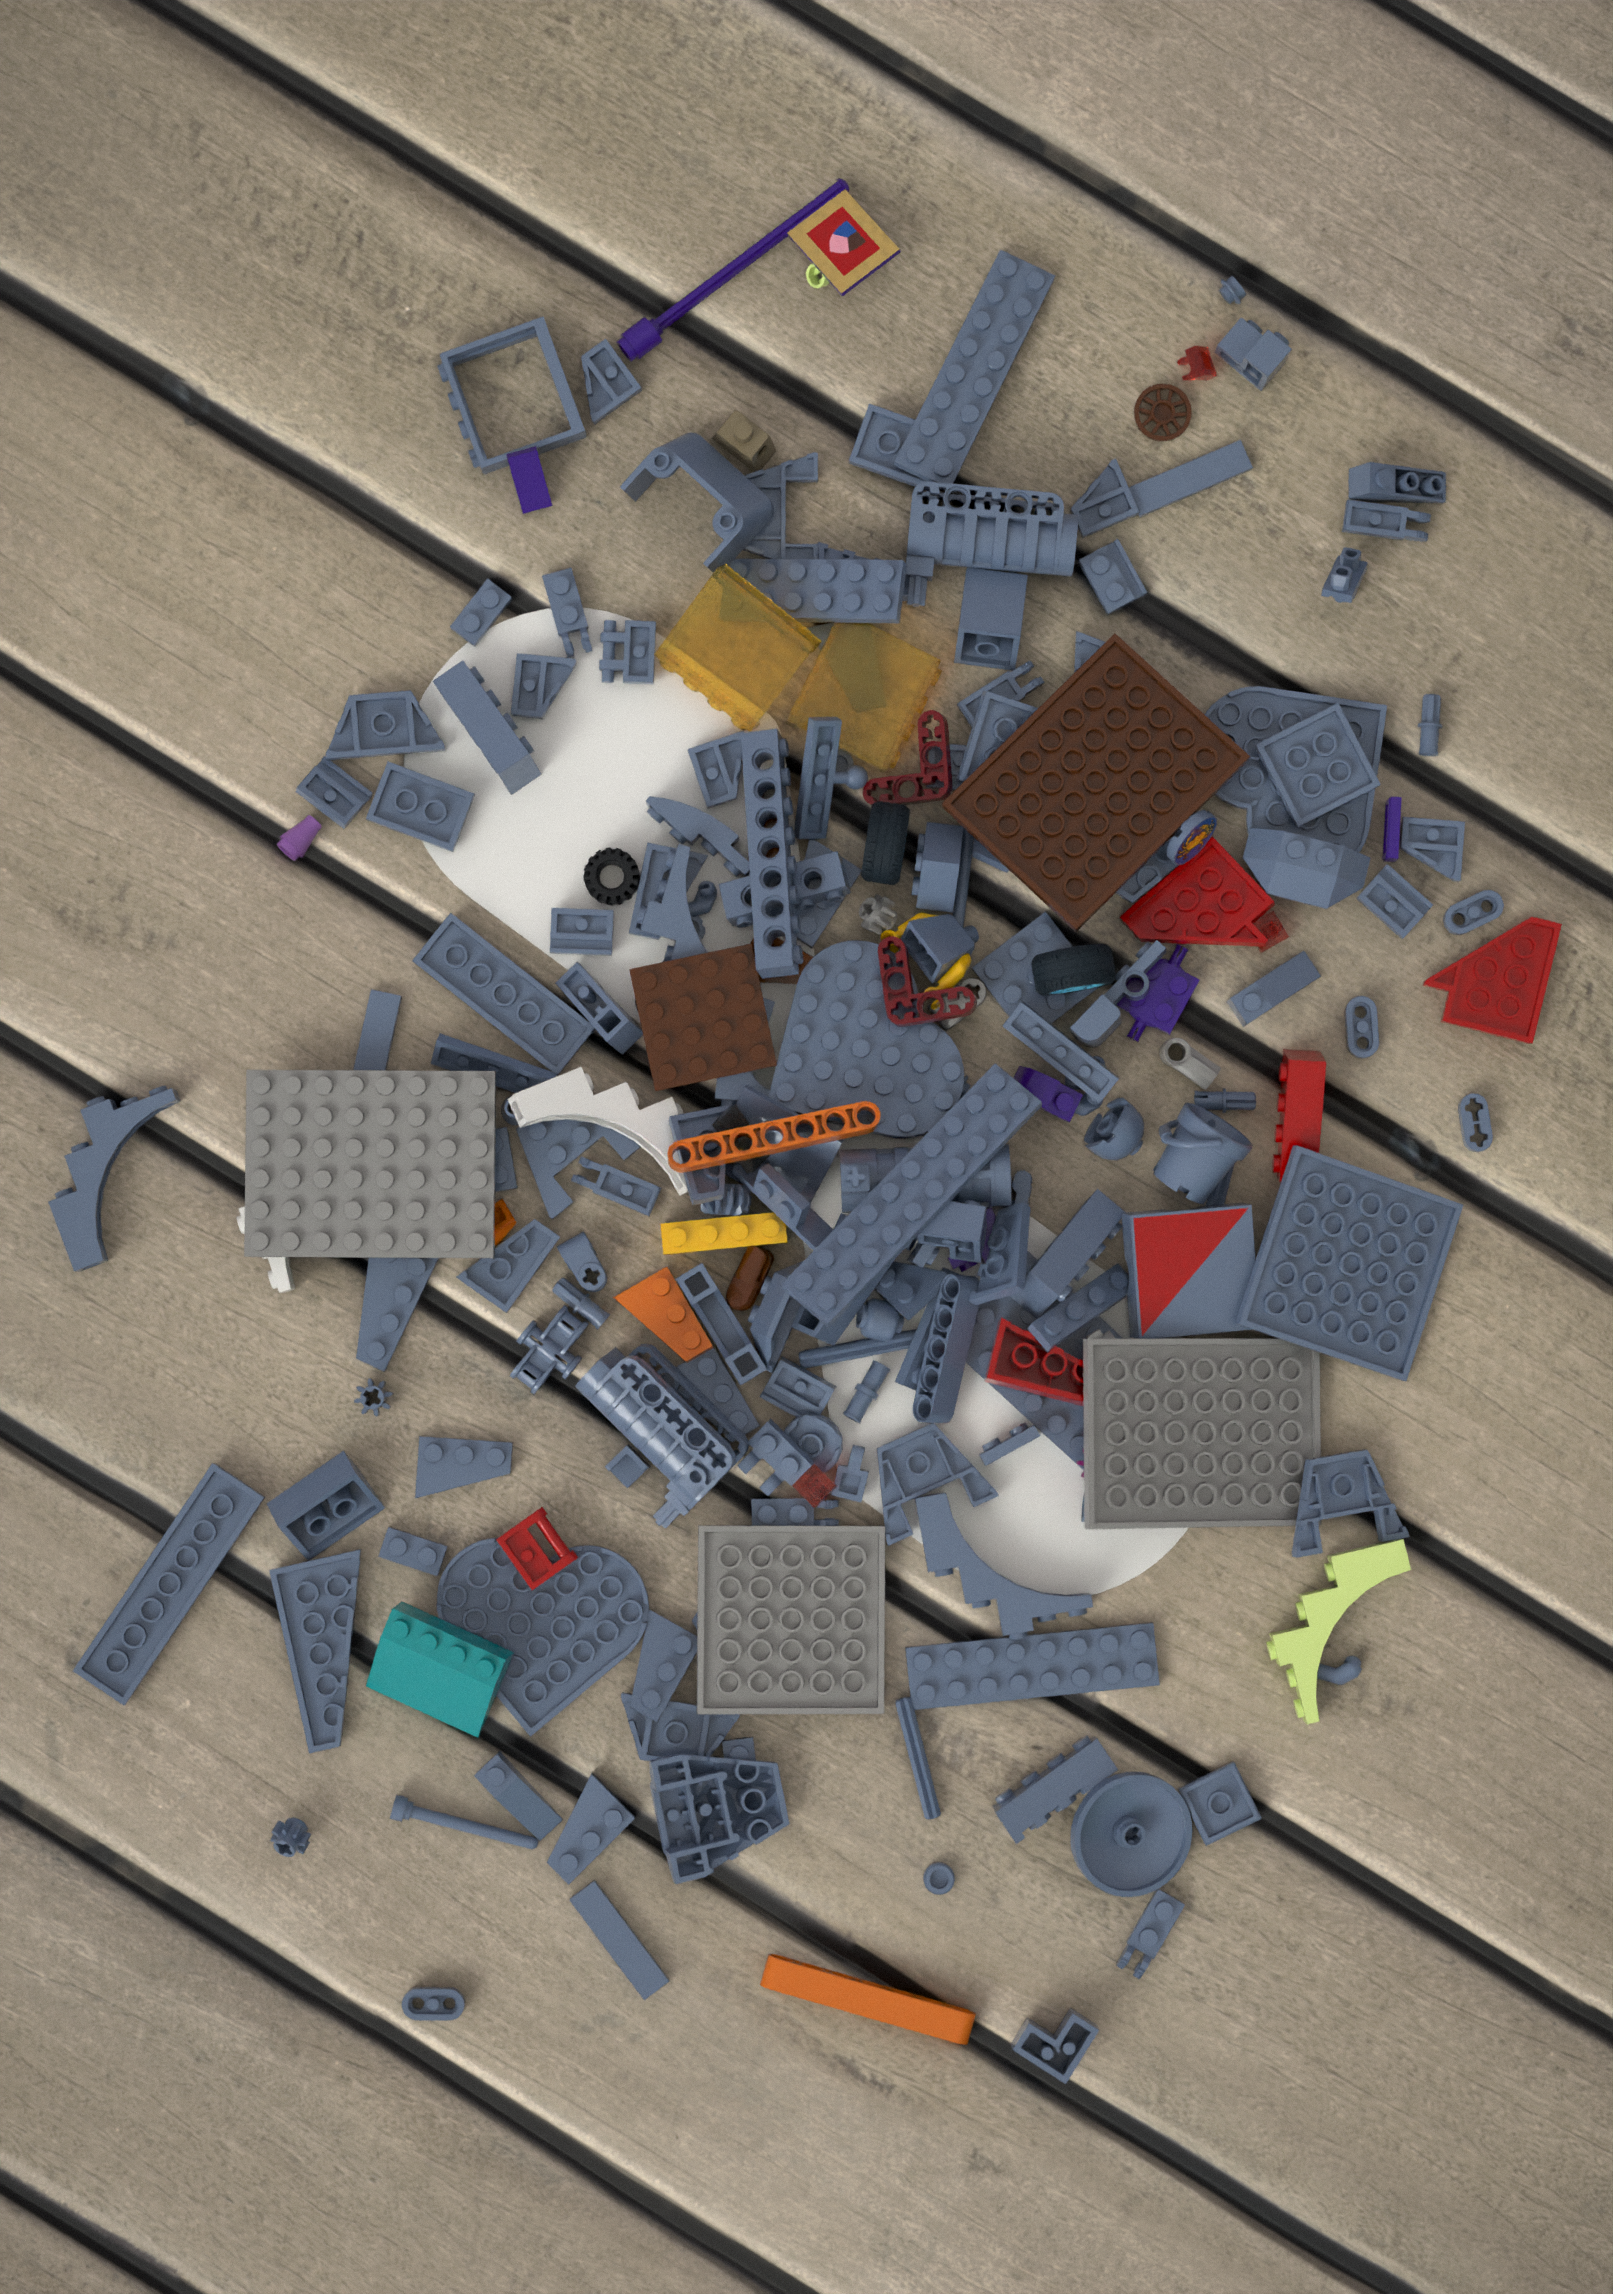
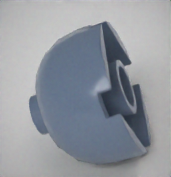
M1117 1098L1106 1105L1110 1110L1103 1118L1100 1113L1096 1115L1084 1136V1141L1088 1143L1085 1146L1095 1155L1106 1160H1119L1127 1157L1129 1154L1134 1155L1143 1144L1144 1121L1141 1114L1126 1099Z

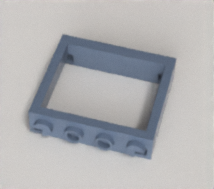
M544 317L439 354L442 360V364L437 365L443 383L446 381L450 382L453 392L447 393L453 411L459 409L463 420L458 422L464 440L470 438L474 448L468 451L474 468L481 467L483 475L509 466L506 454L536 446L538 455L587 438ZM537 337L571 430L487 459L454 366Z

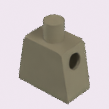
M736 409L712 437V440L753 472L762 470L776 452L771 437Z

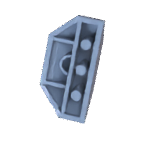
M1251 827L1243 854V860L1268 895L1328 909L1364 887L1370 857L1342 845L1286 831Z
M802 1262L774 1272L772 1278L766 1277L760 1293L765 1295L760 1306L754 1305L748 1318V1322L752 1323L750 1328L751 1334L761 1359L767 1368L766 1371L771 1373L776 1368L792 1331L791 1326L801 1305L782 1288L781 1284Z

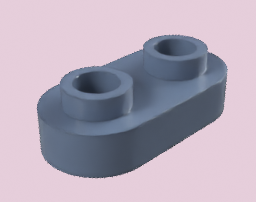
M1481 891L1450 906L1443 916L1444 926L1454 935L1468 933L1498 918L1504 908L1503 899L1495 891ZM1483 901L1491 904L1490 912L1482 910L1481 904ZM1459 914L1463 917L1464 922L1462 925L1454 923V915Z
M1355 997L1345 1007L1346 1041L1349 1052L1353 1056L1363 1059L1372 1056L1379 1047L1377 1007L1368 997ZM1356 1007H1362L1365 1010L1363 1018H1358L1355 1015ZM1362 1037L1367 1040V1047L1365 1049L1357 1046L1358 1038Z
M414 1987L405 1994L402 2000V2010L412 2020L451 2021L457 2019L465 2008L464 1995L453 1987ZM414 1998H422L424 2006L422 2008L415 2007L413 2004ZM446 1998L454 1999L455 2007L447 2008L444 2000Z

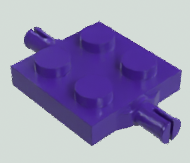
M1177 944L1169 960L1160 959L1146 973L1149 980V992L1146 997L1138 1001H1132L1123 997L1116 1004V1007L1126 1011L1136 1020L1127 1037L1139 1042L1146 1026L1157 1028L1169 1035L1172 1033L1200 982L1199 979L1186 973L1180 966L1186 953L1189 951L1185 947L1182 949V946ZM1134 977L1129 979L1126 988L1130 992L1136 993L1143 989L1144 982L1140 978Z

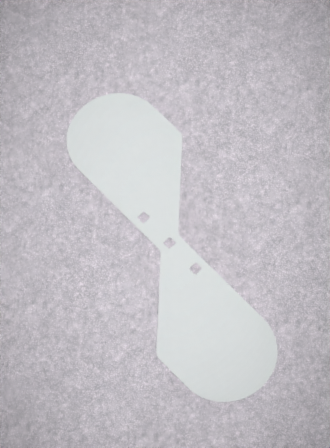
M551 608L521 614L489 628L475 647L469 642L466 643L446 662L433 680L462 660L469 669L475 666L485 680L480 685L485 692L491 689L500 701L501 705L497 709L502 716L508 713L518 728L514 730V733L519 739L525 736L534 749V752L530 755L540 770L541 775L511 795L432 680L424 692L419 705L443 741L445 751L404 754V767L474 793L475 797L454 852L424 841L422 842L441 871L467 896L567 970L576 962L580 963L626 1013L641 1024L639 1013L635 1006V994L629 969L663 962L667 946H674L675 941L664 937L655 940L629 934L637 891L636 893L634 892L631 899L625 900L620 905L613 904L612 906L600 903L590 895L586 888L583 877L585 865L589 862L588 859L591 856L593 857L597 851H603L610 847L611 849L619 848L623 852L630 854L635 860L639 869V876H641L647 843L676 848L678 844H681L669 833L672 828L664 820L659 824L646 812L649 809L646 804L649 796L682 802L713 816L739 836L740 840L733 848L747 860L748 839L743 762L741 764L737 799L707 809L687 749L743 730L744 733L778 729L780 734L781 732L775 720L767 712L657 632L654 685L623 683V671H614V683H602V671L599 670V660H602L603 643H600V633L604 632V621H616V632H625V620L632 619L608 611L583 608L588 624L587 633L593 651L586 653L585 649H583L580 631L568 634L574 648V656L569 658L576 659V666L544 717L538 719L511 716L517 653L567 658L562 637L558 635ZM615 644V660H623L624 644ZM773 760L763 762L760 769L770 768ZM786 786L787 797H791L790 788ZM775 789L767 790L764 799L771 798L775 793ZM793 814L788 816L789 826H792L794 829L795 821ZM701 837L693 846L686 841L683 845L691 847V852L708 855L686 893L688 903L694 901L699 884L703 881H711L717 889V898L711 911L699 915L703 920L702 925L705 926V935L700 939L707 952L750 944L754 937L753 925L744 928L731 925L726 918L719 884L743 878V876L739 874L735 877L723 866L726 862L724 858L718 853L712 856L701 846L703 841ZM795 837V844L790 845L791 856H795L796 862H799L798 841ZM608 865L600 873V881L607 888L618 887L624 879L622 869L616 865ZM551 908L613 910L612 956L551 954ZM797 939V945H801L803 951L815 956L814 948H810ZM760 983L762 996L775 1002L769 1021V1029L777 1062L797 984ZM776 1066L752 1071L755 1079L766 1089L770 1090ZM826 1122L828 1128L832 1131H839L844 1127ZM869 1133L843 1139L844 1141L839 1151L845 1149L913 1148L923 1136L899 1139ZM839 1151L810 1206L833 1230L842 1213ZM995 1206L992 1210L995 1216H997L998 1210L1008 1206ZM1030 1216L1027 1251L1038 1260L1057 1235ZM918 1240L910 1251L904 1249L894 1262L914 1265L907 1261ZM803 1241L805 1258H807L813 1250ZM936 1246L940 1249L938 1255L931 1265L925 1264L924 1267L940 1271L942 1267L952 1270L947 1261V1258L950 1257L949 1248ZM981 1260V1263L963 1272L960 1271L959 1267L952 1271L960 1275L976 1276L980 1280L981 1277L977 1273L980 1264L984 1263ZM1088 1260L1085 1264L1090 1268L1079 1281L1073 1278L1069 1283L1073 1288L1071 1291L1073 1293L1077 1292L1106 1271L1091 1260ZM873 1290L864 1304L871 1298L885 1299ZM1126 1297L1101 1314L1100 1317L1124 1339H1135L1130 1337L1128 1300ZM927 1304L909 1321L904 1317L901 1332L917 1330ZM857 1314L835 1344L866 1339L861 1334L860 1328L856 1327ZM1176 1336V1337L1155 1338V1339H1184V1338H1183V1336ZM818 1339L819 1348L830 1346V1344ZM908 1349L822 1365L823 1379L836 1386L827 1406L829 1418L838 1426L843 1437V1450L836 1463L837 1469L839 1464L848 1466L853 1444L865 1447L860 1469L869 1471L862 1500L882 1515L883 1505L877 1448L931 1424L919 1422L913 1415V1402L916 1391L895 1382ZM875 1360L891 1370L877 1391L878 1398L876 1401L872 1400L859 1424L843 1415V1412L857 1391L855 1386L857 1383L861 1384L872 1365V1361ZM965 1363L952 1419L945 1424H934L989 1482L999 1496L973 1507L960 1478L920 1496L946 1492L952 1516L963 1538L975 1554L995 1572L1018 1585L1039 1592L1062 1595L1090 1593L1094 1595L1120 1586L1146 1571L1168 1553L1185 1534L1188 1528L1084 1529V1522H1081L1084 1477L1080 1476L1083 1470L1037 1427L1036 1429L1040 1437L985 1466L979 1456L980 1453L984 1452L982 1445L997 1437L1002 1442L1011 1437L1009 1431L1023 1423H1026L1027 1427L1033 1424ZM914 1498L902 1503L901 1507L914 1535L911 1536L923 1545Z

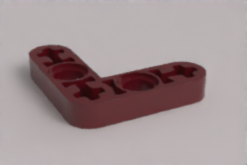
M928 710L918 719L921 773L880 777L869 780L863 787L862 793L864 800L868 804L872 805L877 801V798L871 796V792L876 791V786L883 790H892L893 795L889 793L881 794L878 801L899 805L941 801L951 794L953 784L949 728L944 715L935 710ZM931 718L940 722V725L934 728L936 738H941V742H926V739L933 740L932 731L926 728V724L931 723ZM934 747H939L943 753L942 759L936 764H931L927 758L928 752ZM937 778L940 782L944 783V787L939 788L938 794L932 789L922 788V784L926 786L934 785ZM912 781L915 786L914 794L911 797L903 798L900 794L901 785L904 782Z
M895 936L886 937L880 942L878 957L886 1014L893 1024L905 1027L965 1017L975 1011L977 998L966 987L959 986L914 994L907 946L900 938ZM890 944L901 948L900 952H897L895 956L898 965L903 963L904 967L894 966L889 969L886 968L887 965L893 966L892 958L885 954V951L890 950ZM901 973L905 977L904 986L898 990L891 989L889 986L890 977L893 974ZM960 994H964L966 998L970 999V1002L965 1003V1009H961L957 1004L948 1005L951 1011L946 1013L947 1005L943 998L944 996H948L950 1002L959 1000ZM935 998L939 1000L940 1009L936 1014L928 1015L924 1012L923 1006L928 999ZM913 1001H917V1010L920 1017L916 1018L914 1011L904 1013V1019L901 1020L897 1015H893L894 1011L899 1009L898 1005L902 1004L906 1009L915 1008Z

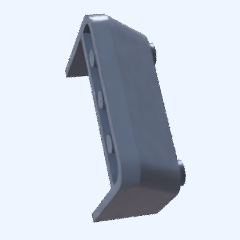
M686 433L652 450L623 482L620 488L636 502L657 478L666 479L672 476L679 467L684 469L723 505L714 515L712 522L714 531L723 541L703 563L719 577L772 518L774 506L772 501L704 438L697 433Z

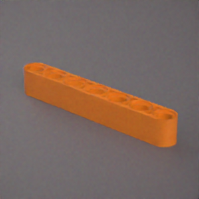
M863 1101L682 1139L674 1142L669 1147L668 1163L674 1171L685 1173L865 1135L877 1128L880 1121V1110L874 1103ZM861 1111H869L873 1114L874 1121L869 1125H864L858 1121L857 1114ZM832 1117L840 1118L843 1121L844 1127L839 1131H832L826 1124L827 1120ZM800 1124H808L812 1127L813 1134L807 1138L800 1137L796 1132V1127ZM770 1130H777L782 1134L783 1139L778 1144H771L766 1140L765 1134ZM741 1136L749 1138L752 1146L746 1151L737 1149L734 1144L737 1138ZM709 1143H716L720 1146L721 1153L716 1157H709L704 1153V1147ZM679 1149H684L689 1152L691 1157L688 1162L679 1164L673 1159V1154Z
M768 1954L760 1982L761 1986L773 1991L963 2045L968 2044L976 2016L975 2012L776 1954Z

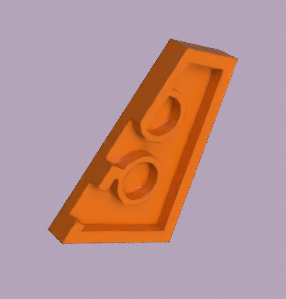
M668 1267L663 1268L613 1297L686 1363L714 1348Z

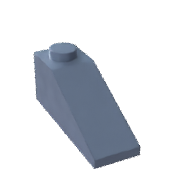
M1303 951L1226 1002L1244 1027L1321 977L1305 951Z
M576 962L556 982V985L605 1041L622 1055L643 1035L642 1029L580 963Z
M501 1751L494 1755L474 1775L489 1793L539 1841L563 1820Z

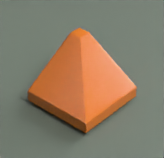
M503 1199L495 1203V1246L501 1243L517 1223Z

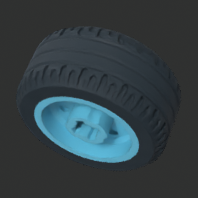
M876 801L872 804L861 876L865 881L895 885L899 882L910 810L906 805Z
M1091 944L1036 955L1031 961L1036 991L1043 996L1057 995L1112 984L1116 979V972L1111 948L1106 944Z

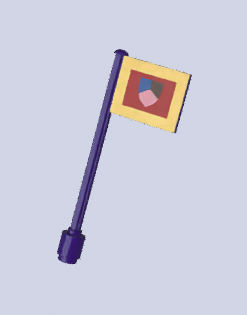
M838 178L835 184L655 320L653 318L648 320L645 317L640 319L621 334L622 338L617 341V345L629 361H633L635 358L641 359L662 343L660 336L663 334V330L786 237H789L842 297L901 253L900 249L849 194L847 182L844 179Z

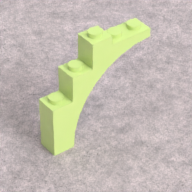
M1404 1539L1380 1542L1327 1555L1329 1563L1324 1564L1328 1582L1333 1581L1334 1586L1298 1594L1300 1602L1295 1603L1299 1621L1305 1620L1306 1625L1269 1633L1271 1641L1266 1642L1270 1660L1276 1659V1663L1279 1666L1290 1664V1669H1286V1675L1290 1688L1295 1687L1298 1699L1293 1700L1297 1718L1303 1717V1721L1306 1724L1319 1722L1316 1700L1317 1672L1323 1648L1333 1627L1347 1608L1368 1589L1389 1577L1411 1570Z

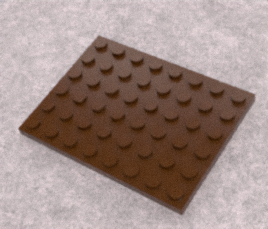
M1114 633L942 803V808L1066 924L1077 932L1180 830L1184 821L1198 812L1249 761L1250 756Z

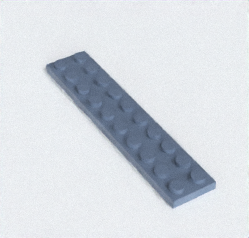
M994 1064L781 1284L782 1288L829 1328L1042 1107V1101L997 1064Z

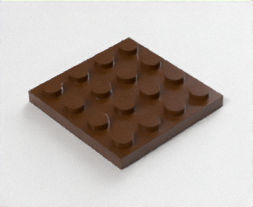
M751 943L629 969L655 1091L777 1066Z

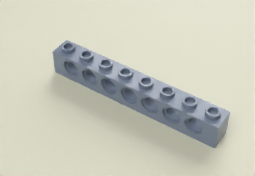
M778 729L741 733L756 971L762 979L799 974L798 964L803 963V953L801 945H797L796 934L801 933V923L799 915H795L794 904H799V894L797 886L793 885L792 878L793 874H797V864L795 856H791L790 845L795 844L793 827L789 826L788 816L793 815L791 797H787L786 786H791V776L789 768H785L784 757H789L788 741L786 738H782ZM773 760L770 768L760 769L763 762ZM775 789V793L771 798H762L765 791ZM769 819H777L775 826L764 828L765 823ZM779 848V852L775 857H766L770 849ZM775 877L781 878L778 886L768 887L771 879ZM783 907L781 915L770 917V913L774 908ZM780 936L785 937V942L781 946L772 947L774 939Z

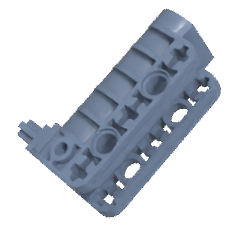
M641 1344L626 1357L615 1347L603 1356L575 1386L670 1480L666 1485L670 1491L664 1496L667 1501L653 1515L656 1519V1524L662 1525L665 1529L680 1514L685 1516L748 1451L747 1437L651 1344ZM639 1352L641 1354L648 1352L651 1355L649 1358L650 1363H646L641 1359L642 1356ZM660 1364L662 1367L659 1370L655 1371L654 1367ZM661 1373H669L674 1378L673 1388L660 1376ZM680 1386L684 1388L681 1393L686 1398L692 1396L695 1399L693 1405L699 1411L703 1407L706 1409L704 1413L699 1415L698 1411L693 1406H690L681 1394L676 1392ZM705 1417H714L718 1421L719 1429L717 1432L704 1420ZM726 1429L728 1433L725 1437H722L721 1434ZM729 1441H739L740 1444L737 1448L740 1452L738 1450L733 1451Z

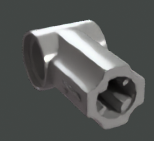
M1181 1038L1167 1040L1160 1047L1159 1056L1164 1064L1173 1067L1204 1090L1210 1086L1221 1069ZM1171 1044H1177L1182 1049V1057L1178 1061L1172 1060L1168 1055V1048Z

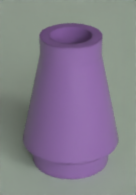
M308 815L303 821L282 834L277 846L290 859L296 861L299 856H304L322 826L315 818Z

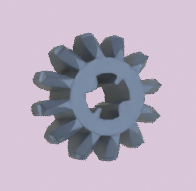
M725 1184L723 1199L700 1204L701 1211L704 1214L746 1215L749 1213L752 1196H750V1189L746 1185Z

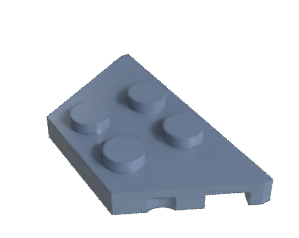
M411 690L349 695L329 749H327L326 760L445 751V745Z
M622 1692L621 1700L635 1740L639 1759L644 1761L679 1753L712 1756L740 1717V1714H697V1704L670 1700L658 1723L630 1708L631 1693Z

